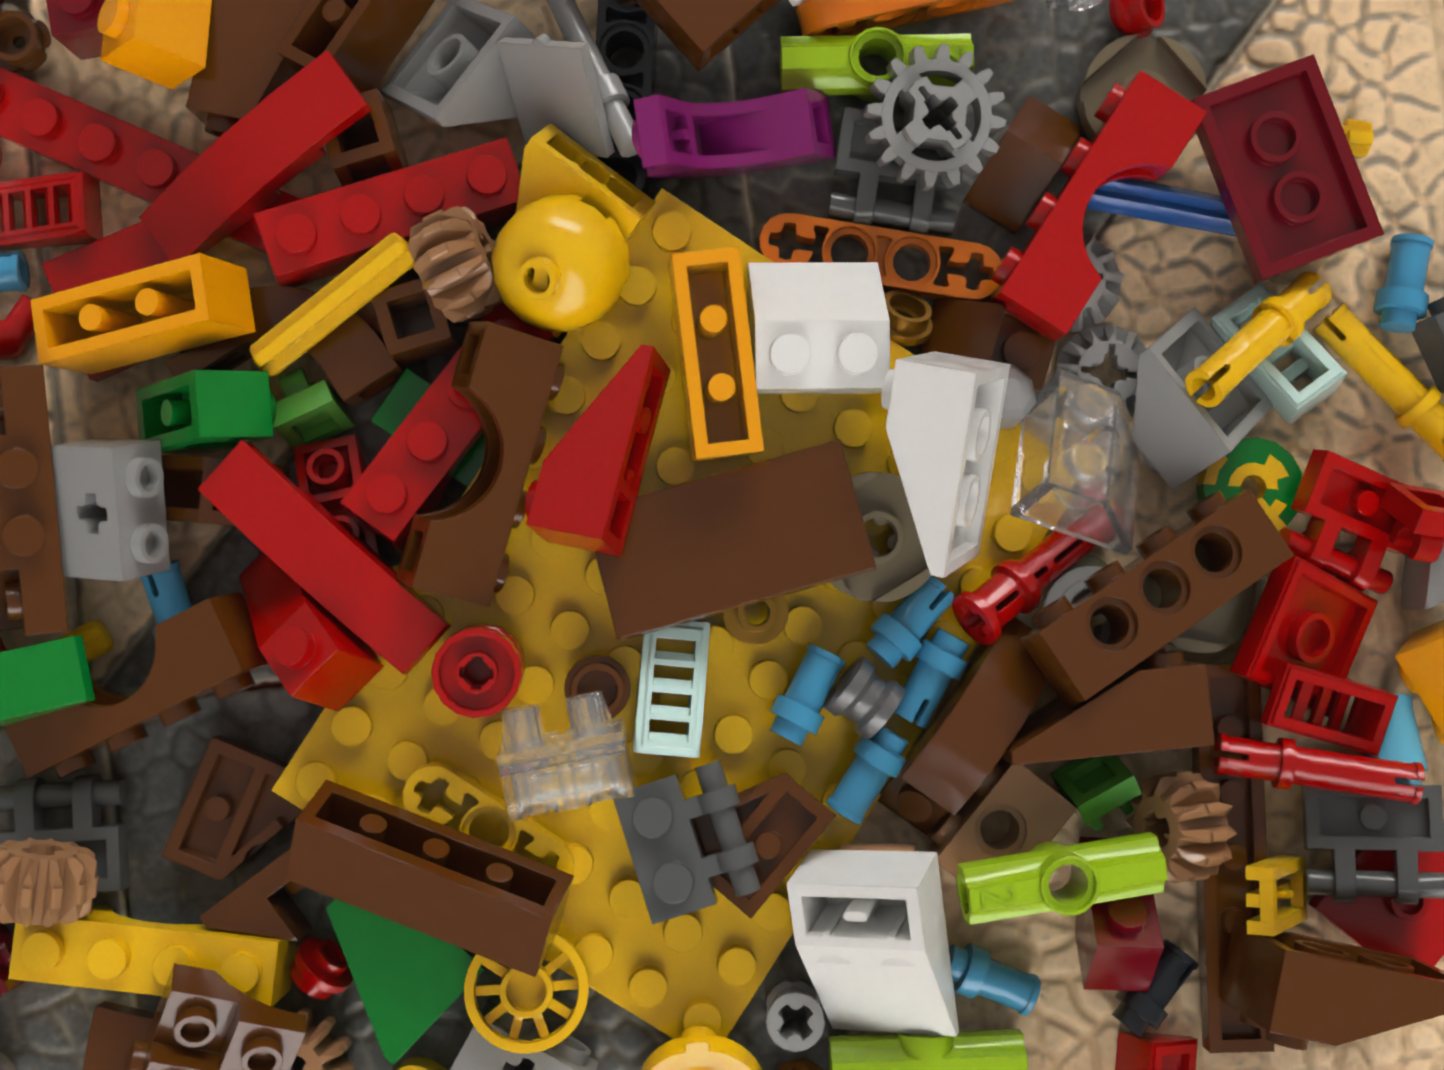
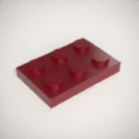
M1314 54L1191 100V102L1207 111L1196 129V134L1255 284L1368 243L1384 235Z

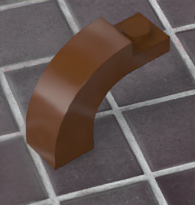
M290 286L249 288L256 332L180 351L179 354L166 361L165 364L173 377L191 370L232 371L252 358L249 349L253 343L317 292ZM356 313L307 351L322 367L342 400L356 408L393 386L405 370V366L389 357L383 336Z
M1016 617L1001 628V636L990 645L980 644L975 649L949 701L928 731L906 755L905 759L907 762L898 777L894 778L891 776L879 793L881 796L878 802L925 835H928L948 812L955 815L974 794L1016 737L1047 684V679L1020 640L1021 637L1033 629Z

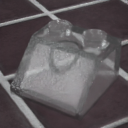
M1060 370L1035 394L1037 403L1025 419L1022 420L1010 515L1126 555L1133 550L1141 450L1132 440L1134 422L1118 390Z

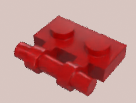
M1313 449L1290 508L1310 517L1307 529L1299 533L1285 527L1279 533L1294 555L1325 572L1335 575L1336 578L1360 591L1368 589L1378 594H1384L1393 583L1392 572L1380 567L1386 550L1392 553L1408 555L1411 547L1393 545L1389 542L1392 527L1397 520L1381 508L1379 504L1388 482L1403 483L1329 450ZM1340 530L1357 537L1352 550L1348 553L1334 548Z

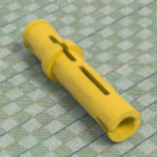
M1305 271L1295 277L1293 282L1279 296H1269L1253 310L1252 320L1246 323L1240 331L1199 367L1188 373L1185 378V387L1188 394L1192 396L1208 382L1211 387L1196 402L1205 407L1219 405L1225 396L1264 359L1271 355L1278 347L1290 345L1303 333L1304 323L1316 312L1328 305L1332 299V290L1329 283L1326 281L1313 294H1310L1308 289L1322 276L1312 271Z
M1344 302L1332 310L1333 314L1331 316H1325L1312 331L1319 335L1397 413L1394 416V421L1402 429L1410 426L1443 459L1442 462L1444 463V404L1440 401L1443 394L1434 385L1426 387L1348 309Z

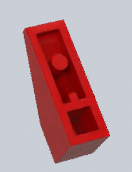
M640 345L544 459L539 479L534 480L527 491L525 513L527 516L526 525L545 541L621 557L671 372L654 346Z
M263 552L239 575L258 649L291 697L339 712L384 667L369 645L341 623Z

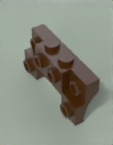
M43 365L0 366V631L22 629L25 636L68 631Z
M174 963L145 1042L138 1040L132 1042L124 1070H291L306 1034V1015L288 1012L257 1001L230 985L214 970Z

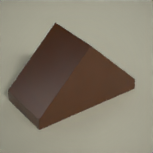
M1029 95L999 142L1000 148L998 152L989 158L962 203L1015 235L1062 166L1082 127Z

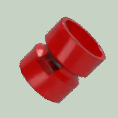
M486 622L467 625L451 635L435 654L431 669L433 688L441 702L456 714L471 718L492 716L507 707L517 694L526 668L524 652L516 637L502 626Z

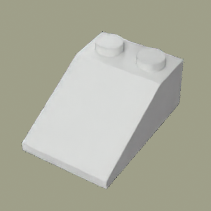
M934 351L896 359L895 368L889 369L885 376L881 392V404L884 409H888L886 431L929 573L932 576L944 578L979 555L1010 364Z

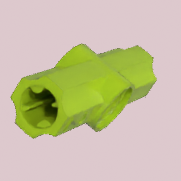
M877 26L868 28L858 35L780 36V93L808 88L828 96L854 95L862 101H881L869 90L871 85L877 78L891 83L892 80L888 73L881 76L870 75L861 67L860 59L873 54L883 57L890 63L896 57L909 67V53L914 47L921 46L926 53L927 59H932L935 50L940 44H948L950 61L957 62L967 51L973 53L972 64L969 68L973 72L974 44L972 43L971 33L898 35L889 28ZM927 76L933 85L948 87L956 85L954 82L942 77Z
M1144 832L1072 845H1065L1058 841H1046L1036 845L1029 852L957 863L955 880L964 919L969 925L1050 911L1063 916H1076L1086 912L1093 904L1164 892V884L1168 880L1166 859L1159 846L1157 836L1151 832ZM1071 865V877L1068 883L1061 889L1051 891L1049 889V880L1053 872L1061 866Z
M1020 1029L959 1031L957 1037L904 1033L828 1036L829 1070H1028L1024 1034Z

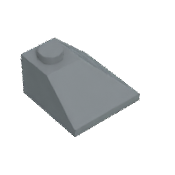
M450 0L380 91L388 99L442 127L518 118L497 42L504 37L535 39L536 37L515 15L476 0Z
M1196 307L1187 312L1139 355L1132 440L1141 450L1146 465L1154 473L1161 475L1172 490L1232 452L1273 406L1249 374L1215 407H1205L1196 402L1211 387L1208 382L1192 396L1188 394L1185 387V378L1188 373L1199 367L1224 345V342Z

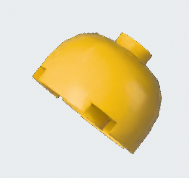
M550 194L520 208L498 233L491 255L494 275L493 282L504 304L522 322L543 331L569 332L599 320L618 300L623 284L627 282L630 274L629 249L617 222L611 216L606 219L595 207L582 202L583 198L575 194Z

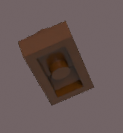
M936 298L930 317L933 328L928 340L922 344L919 354L936 351L1014 364L1032 379L1034 392L1038 394L1043 389L1056 341H1051L1020 320L1004 315L1006 305Z
M290 849L201 914L199 918L208 928L288 941H298L312 930L309 921L284 888L286 886L293 896L305 887L285 879Z

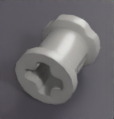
M784 979L773 985L766 996L768 1034L773 1042L784 1050L798 1052L809 1049L818 1042L823 1034L825 1025L823 1010L820 1006V999L812 985L801 979ZM788 1004L790 1008L798 1010L804 1005L806 1020L800 1024L796 1019L791 1018L784 1023L782 1008Z

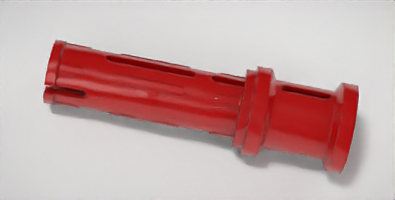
M1093 499L1087 503L1084 509L1056 531L1049 534L1041 543L1018 561L1009 559L1008 561L1003 560L992 568L990 579L973 592L963 591L953 599L952 609L959 625L973 640L980 644L990 645L1000 638L1001 628L1019 613L1028 614L1039 606L1043 595L1042 590L1071 567L1075 566L1108 537L1120 531L1122 523L1116 509L1104 499Z

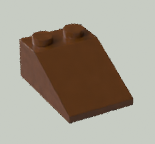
M1159 649L1088 700L1063 705L1059 697L1030 714L1001 759L1011 765H1022L1215 745L1206 664L1184 661L1183 651Z
M1234 921L1219 998L1241 1012L1239 1018L1241 1022L1266 1030L1265 1039L1291 1049L1307 1050L1309 1041L1337 1046L1444 1015V971L1418 958L1287 931L1274 937L1247 934V923Z

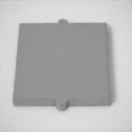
M545 33L535 39L504 37L497 42L525 145H527L532 136L552 123L594 156L608 158L615 152L588 43L551 40Z

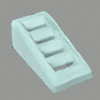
M1260 282L1211 318L1210 324L1223 342L1226 343L1240 331L1238 327L1252 317L1253 310L1264 299L1274 295ZM1305 328L1303 333L1293 343L1286 347H1278L1249 373L1251 378L1271 401L1273 408L1289 425L1295 423L1335 393L1347 374ZM1292 352L1297 361L1280 373L1274 365ZM1307 373L1313 381L1298 392L1292 384Z
M691 621L643 635L632 742L633 752L689 758L700 757L710 622ZM657 638L694 641L693 654L656 650ZM654 665L692 668L691 680L653 677ZM652 692L689 695L688 707L651 704ZM650 719L687 722L686 733L649 731Z

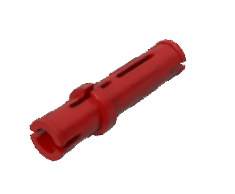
M1219 733L1214 745V751L1241 755V760L1213 757L1214 775L1221 776L1224 774L1271 781L1272 787L1276 789L1289 790L1291 785L1294 784L1316 789H1327L1402 801L1410 805L1419 804L1424 791L1423 787L1397 784L1395 782L1396 778L1425 781V770L1420 762L1408 763L1298 747L1294 739L1279 737L1276 743Z

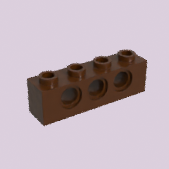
M1250 489L1226 499L1220 490L1212 493L1186 511L1192 520L1175 533L1169 525L1157 530L1135 546L1141 556L1123 568L1118 560L1109 563L1083 581L1090 590L1072 603L1064 595L1031 617L1037 627L1021 637L1020 640L1063 705L1088 700L1294 556ZM1197 542L1203 544L1210 552L1212 563L1209 571L1202 568L1196 559L1195 546ZM1146 576L1155 580L1160 587L1161 602L1158 607L1149 603L1144 595L1143 582ZM1094 611L1104 615L1110 624L1111 633L1106 644L1097 640L1091 631L1090 620Z

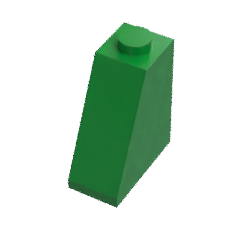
M334 899L327 906V913L382 1053L394 1065L464 992L466 974L475 953ZM481 965L477 977L485 970V966Z

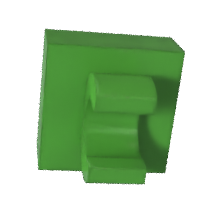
M302 367L278 378L286 398L276 402L277 411L273 427L292 447L324 441L355 427L347 405L325 379L318 383L314 381L309 383Z
M1117 755L1075 759L1050 773L1060 794L1077 808L1075 813L1085 825L1089 824L1097 832L1104 829L1100 817L1118 807L1121 808L1126 816L1134 810L1130 800L1142 794L1134 775Z

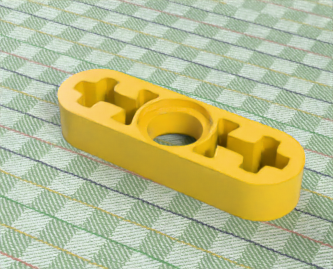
M429 762L418 767L408 778L403 789V804L407 811L452 828L447 822L454 817L455 812L442 803H436L431 810L424 808L420 804L424 793L417 787V784L421 780L427 784H432L440 777L449 783L445 795L456 804L462 805L466 793L478 800L464 813L458 831L471 835L470 825L476 816L485 812L497 813L506 820L509 827V835L499 847L513 851L518 842L519 833L523 830L532 836L525 842L524 849L539 858H543L548 851L556 853L558 855L556 868L574 875V857L565 841L453 766L443 762Z

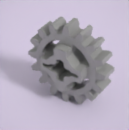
M940 44L935 50L932 59H927L926 53L921 46L914 47L909 53V67L895 57L885 67L892 83L877 78L869 89L881 100L880 103L868 104L863 109V117L877 121L878 126L864 137L866 144L882 143L885 151L876 161L877 165L883 167L894 160L900 166L896 181L902 184L913 173L918 174L920 188L923 191L933 188L939 175H941L947 189L960 184L959 168L971 177L980 173L983 167L977 154L987 157L996 154L1000 146L988 137L989 133L998 132L1005 128L1007 124L1006 119L992 115V108L1005 99L1004 93H987L984 87L993 75L992 70L988 68L976 75L970 71L973 53L969 51L957 62L950 61L948 44ZM927 76L942 77L954 82L956 85L954 87L933 85ZM897 96L900 98L898 104L904 110L903 128L899 133H896L893 123V109ZM970 103L972 104L975 118L973 134L965 126L967 105ZM939 107L946 117L939 125L934 126L930 130L925 126L922 119L928 112ZM915 148L936 150L942 159L946 157L947 160H926L916 156L912 151Z

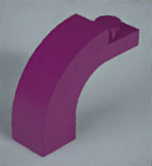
M808 88L755 99L722 103H691L658 94L633 100L636 120L632 124V141L637 154L642 158V165L647 170V177L700 178L735 175L798 166L836 158L828 95Z

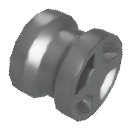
M861 656L848 667L835 683L823 707L834 716H846L853 722L854 731L865 740H868L893 715L902 701L905 688L894 680L884 681L875 674V665Z

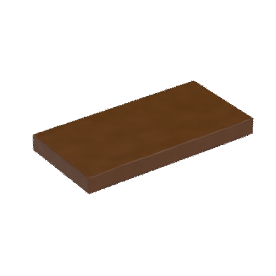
M840 439L638 496L621 557L595 552L616 637L620 641L877 570Z

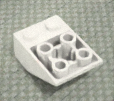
M811 849L787 882V891L795 946L832 1029L957 1037L959 1027L937 852Z

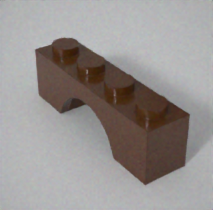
M377 88L361 93L373 110L325 144L332 168L342 187L409 167L393 111ZM413 267L372 299L388 355L402 366L459 350L463 345L456 322L453 323L447 319L442 311L434 307L431 296L427 290L423 289L419 274Z
M489 321L469 322L451 386L472 405L480 419L485 438L483 464L476 481L459 500L437 511L414 514L397 573V580L411 588L486 607L490 606L493 592L498 593L501 591L509 571V556L505 554L510 532L512 528L516 529L521 524L525 515L527 491L523 490L528 469L530 464L534 465L539 460L545 445L546 429L544 426H541L547 402L548 400L552 401L557 396L563 382L564 364L559 362L563 345Z
M237 592L208 598L155 625V656L153 665L145 682L132 696L127 697L112 693L91 678L95 696L94 701L4 726L27 777L29 778L55 769L59 779L72 775L97 763L93 751L105 745H108L110 752L114 753L146 739L149 735L145 726L158 719H161L164 727H167L202 711L197 700L212 692L215 693L219 701L256 684L251 673L269 664L258 649L248 607L242 593Z

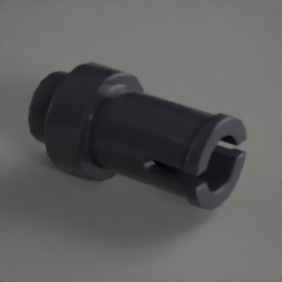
M1167 939L1163 940L1164 949L1149 991H1119L1115 996L1121 1003L1112 1013V1016L1140 1038L1149 1026L1156 1030L1168 1016V1013L1164 1010L1192 971L1196 970L1199 966L1192 957Z

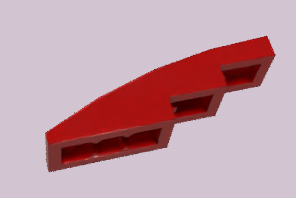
M326 50L270 93L223 133L175 178L139 218L170 261L197 253L204 254L252 219L254 213L264 210L282 196L278 190L327 154L322 148L325 144L373 109L335 56Z
M241 440L197 488L289 577L402 674L407 675L451 627L413 588L397 580V572L363 539L352 535L309 492L297 488L253 444Z

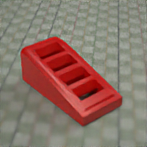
M85 171L57 173L0 182L2 226L0 250L82 245L103 238L100 181ZM59 197H68L69 222L61 223ZM45 198L47 225L38 226L37 199ZM22 200L24 229L16 230L14 201Z
M1281 660L1260 722L1267 726L1378 757L1399 696L1372 685ZM1296 680H1300L1302 682L1290 716L1285 715ZM1314 685L1320 686L1308 720H1305L1303 717ZM1334 690L1337 691V695L1325 725L1322 722ZM1354 696L1355 698L1345 727L1341 729L1340 726L1350 697Z

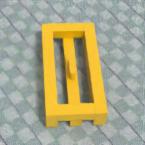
M1277 854L1245 866L1246 880L1259 881L1258 889L1246 893V907L1260 908V915L1247 920V934L1274 937L1307 920V895L1305 891L1306 855ZM1290 875V880L1280 879ZM1290 898L1291 905L1277 906V900Z

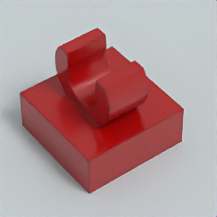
M1388 482L1379 506L1397 520L1392 527L1389 542L1393 545L1411 547L1407 555L1411 560L1434 563L1439 558L1444 544V491Z

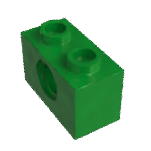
M191 370L135 390L139 440H160L161 454L214 453L233 448L241 440L253 443L274 437L273 423L276 418L277 408L275 397L270 391L268 371Z

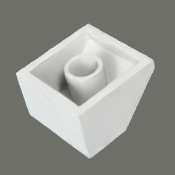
M878 262L747 264V312L757 394H877L882 392L885 376L890 369V319Z

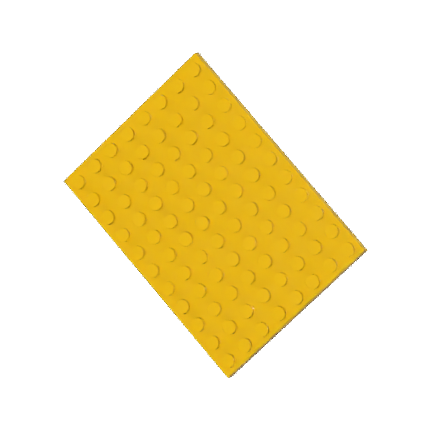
M661 188L654 199L655 205L627 242L630 274L627 282L623 284L618 300L599 320L569 331L560 344L563 345L559 362L564 364L563 382L557 396L552 401L548 400L541 423V426H544L546 429L545 445L539 460L534 465L530 464L523 490L528 491L531 483L539 479L544 459L641 344L654 346L671 372L637 497L839 439L841 440L850 476L865 472L892 473L900 477L886 431L888 409L882 407L881 392L877 394H757L764 451L751 455L692 461L668 269L671 254L740 246L746 304L747 264L775 262ZM890 339V369H894L896 359L914 356V354ZM1019 424L1013 429H1000L979 555L944 578L934 576L946 586L943 591L949 590L955 597L963 591L973 592L991 578V570L1003 560L1008 561L1009 559L1018 561L1041 543L1088 469ZM481 467L463 495L466 494V492L472 487V485L476 481L480 473ZM525 513L521 524L516 529H511L505 554L509 556L508 575L501 591L498 593L493 592L490 606L486 607L413 588L451 627L407 675L402 674L373 650L384 667L339 712L324 708L271 791L303 810L327 779L406 810L403 804V789L408 778L418 767L429 762H443L453 766L561 838L570 847L574 857V878L557 933L566 938L579 952L587 970L590 988L672 1039L680 1038L686 1029L694 1026L708 1027L717 1036L727 1038L793 934L787 882L811 849L840 850L841 843L850 844L881 794H878L864 815V820L860 825L845 818L826 803V800L830 795L832 796L843 775L857 755L853 751V747L860 738V735L854 731L853 722L844 715L834 716L823 707L820 715L825 718L817 734L814 735L808 732L802 746L769 730L776 715L769 711L777 695H785L807 651L806 648L809 643L847 662L845 667L841 669L835 683L853 662L863 656L875 665V674L884 681L894 680L903 687L919 658L915 656L910 662L901 659L891 669L868 650L866 644L874 636L870 629L882 613L890 615L904 598L891 602L862 601L835 589L829 583L785 595L788 604V620L785 628L774 640L760 645L746 644L736 639L726 628L722 613L695 620L710 622L700 757L689 758L633 752L632 742L643 635L623 641L617 639L595 551L545 541L526 525L527 516ZM869 519L864 525L870 546L879 555L884 554L889 549L885 539L893 533L891 526L888 523L877 526ZM764 602L746 606L744 610L745 619L753 625L762 623L768 614V609ZM950 605L921 638L920 642L923 638L931 640L939 627L970 644L963 656V659L967 660L978 642L973 640L959 625L953 613L952 605ZM486 622L502 626L516 637L524 652L526 668L519 690L507 707L492 716L471 718L456 714L441 702L433 688L431 669L435 654L451 635L467 625ZM657 638L656 650L693 654L694 641ZM591 655H604L618 661L626 670L631 687L630 697L624 709L615 717L599 722L583 719L574 713L567 703L564 692L565 679L571 667L580 659ZM654 665L653 677L691 680L692 668ZM652 692L651 704L688 707L689 695ZM894 712L884 726L890 728L909 742L902 753V756L905 758L923 728L916 725V721L910 722ZM650 719L649 731L685 734L687 722ZM720 760L728 785L735 783L737 793L786 772L836 814L832 822L751 919L714 888L718 899L717 904L652 925L612 795L678 774L685 798L687 799L702 794L695 768ZM438 777L432 784H427L421 780L417 784V787L424 793L420 804L429 810L436 803L444 804L455 812L454 817L447 824L459 830L464 813L478 800L466 793L460 806L445 795L449 784L445 779ZM485 812L473 819L470 825L471 836L500 846L509 835V827L501 815L494 812ZM523 830L520 831L518 842L512 852L556 868L558 855L548 851L543 858L536 857L524 849L525 842L532 836ZM551 944L545 960L550 962L562 950ZM570 959L559 967V969L575 979L577 978L575 968Z

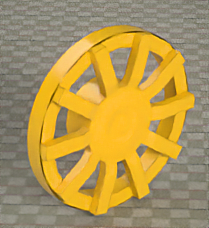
M557 933L552 942L562 952L547 965H541L536 977L513 968L508 969L498 962L475 954L465 978V1006L473 1026L483 1038L494 1046L512 1053H537L561 1043L578 1026L588 1001V975L579 952L562 935ZM570 959L575 968L577 978L552 980L551 974ZM481 965L502 978L501 984L476 985L477 974ZM578 990L574 1009L572 1010L552 998L553 992ZM500 995L501 1002L483 1016L479 1011L476 996ZM547 1008L567 1020L551 1034L542 1014ZM506 1011L514 1016L508 1037L490 1026ZM533 1018L540 1038L530 1041L518 1039L523 1019Z

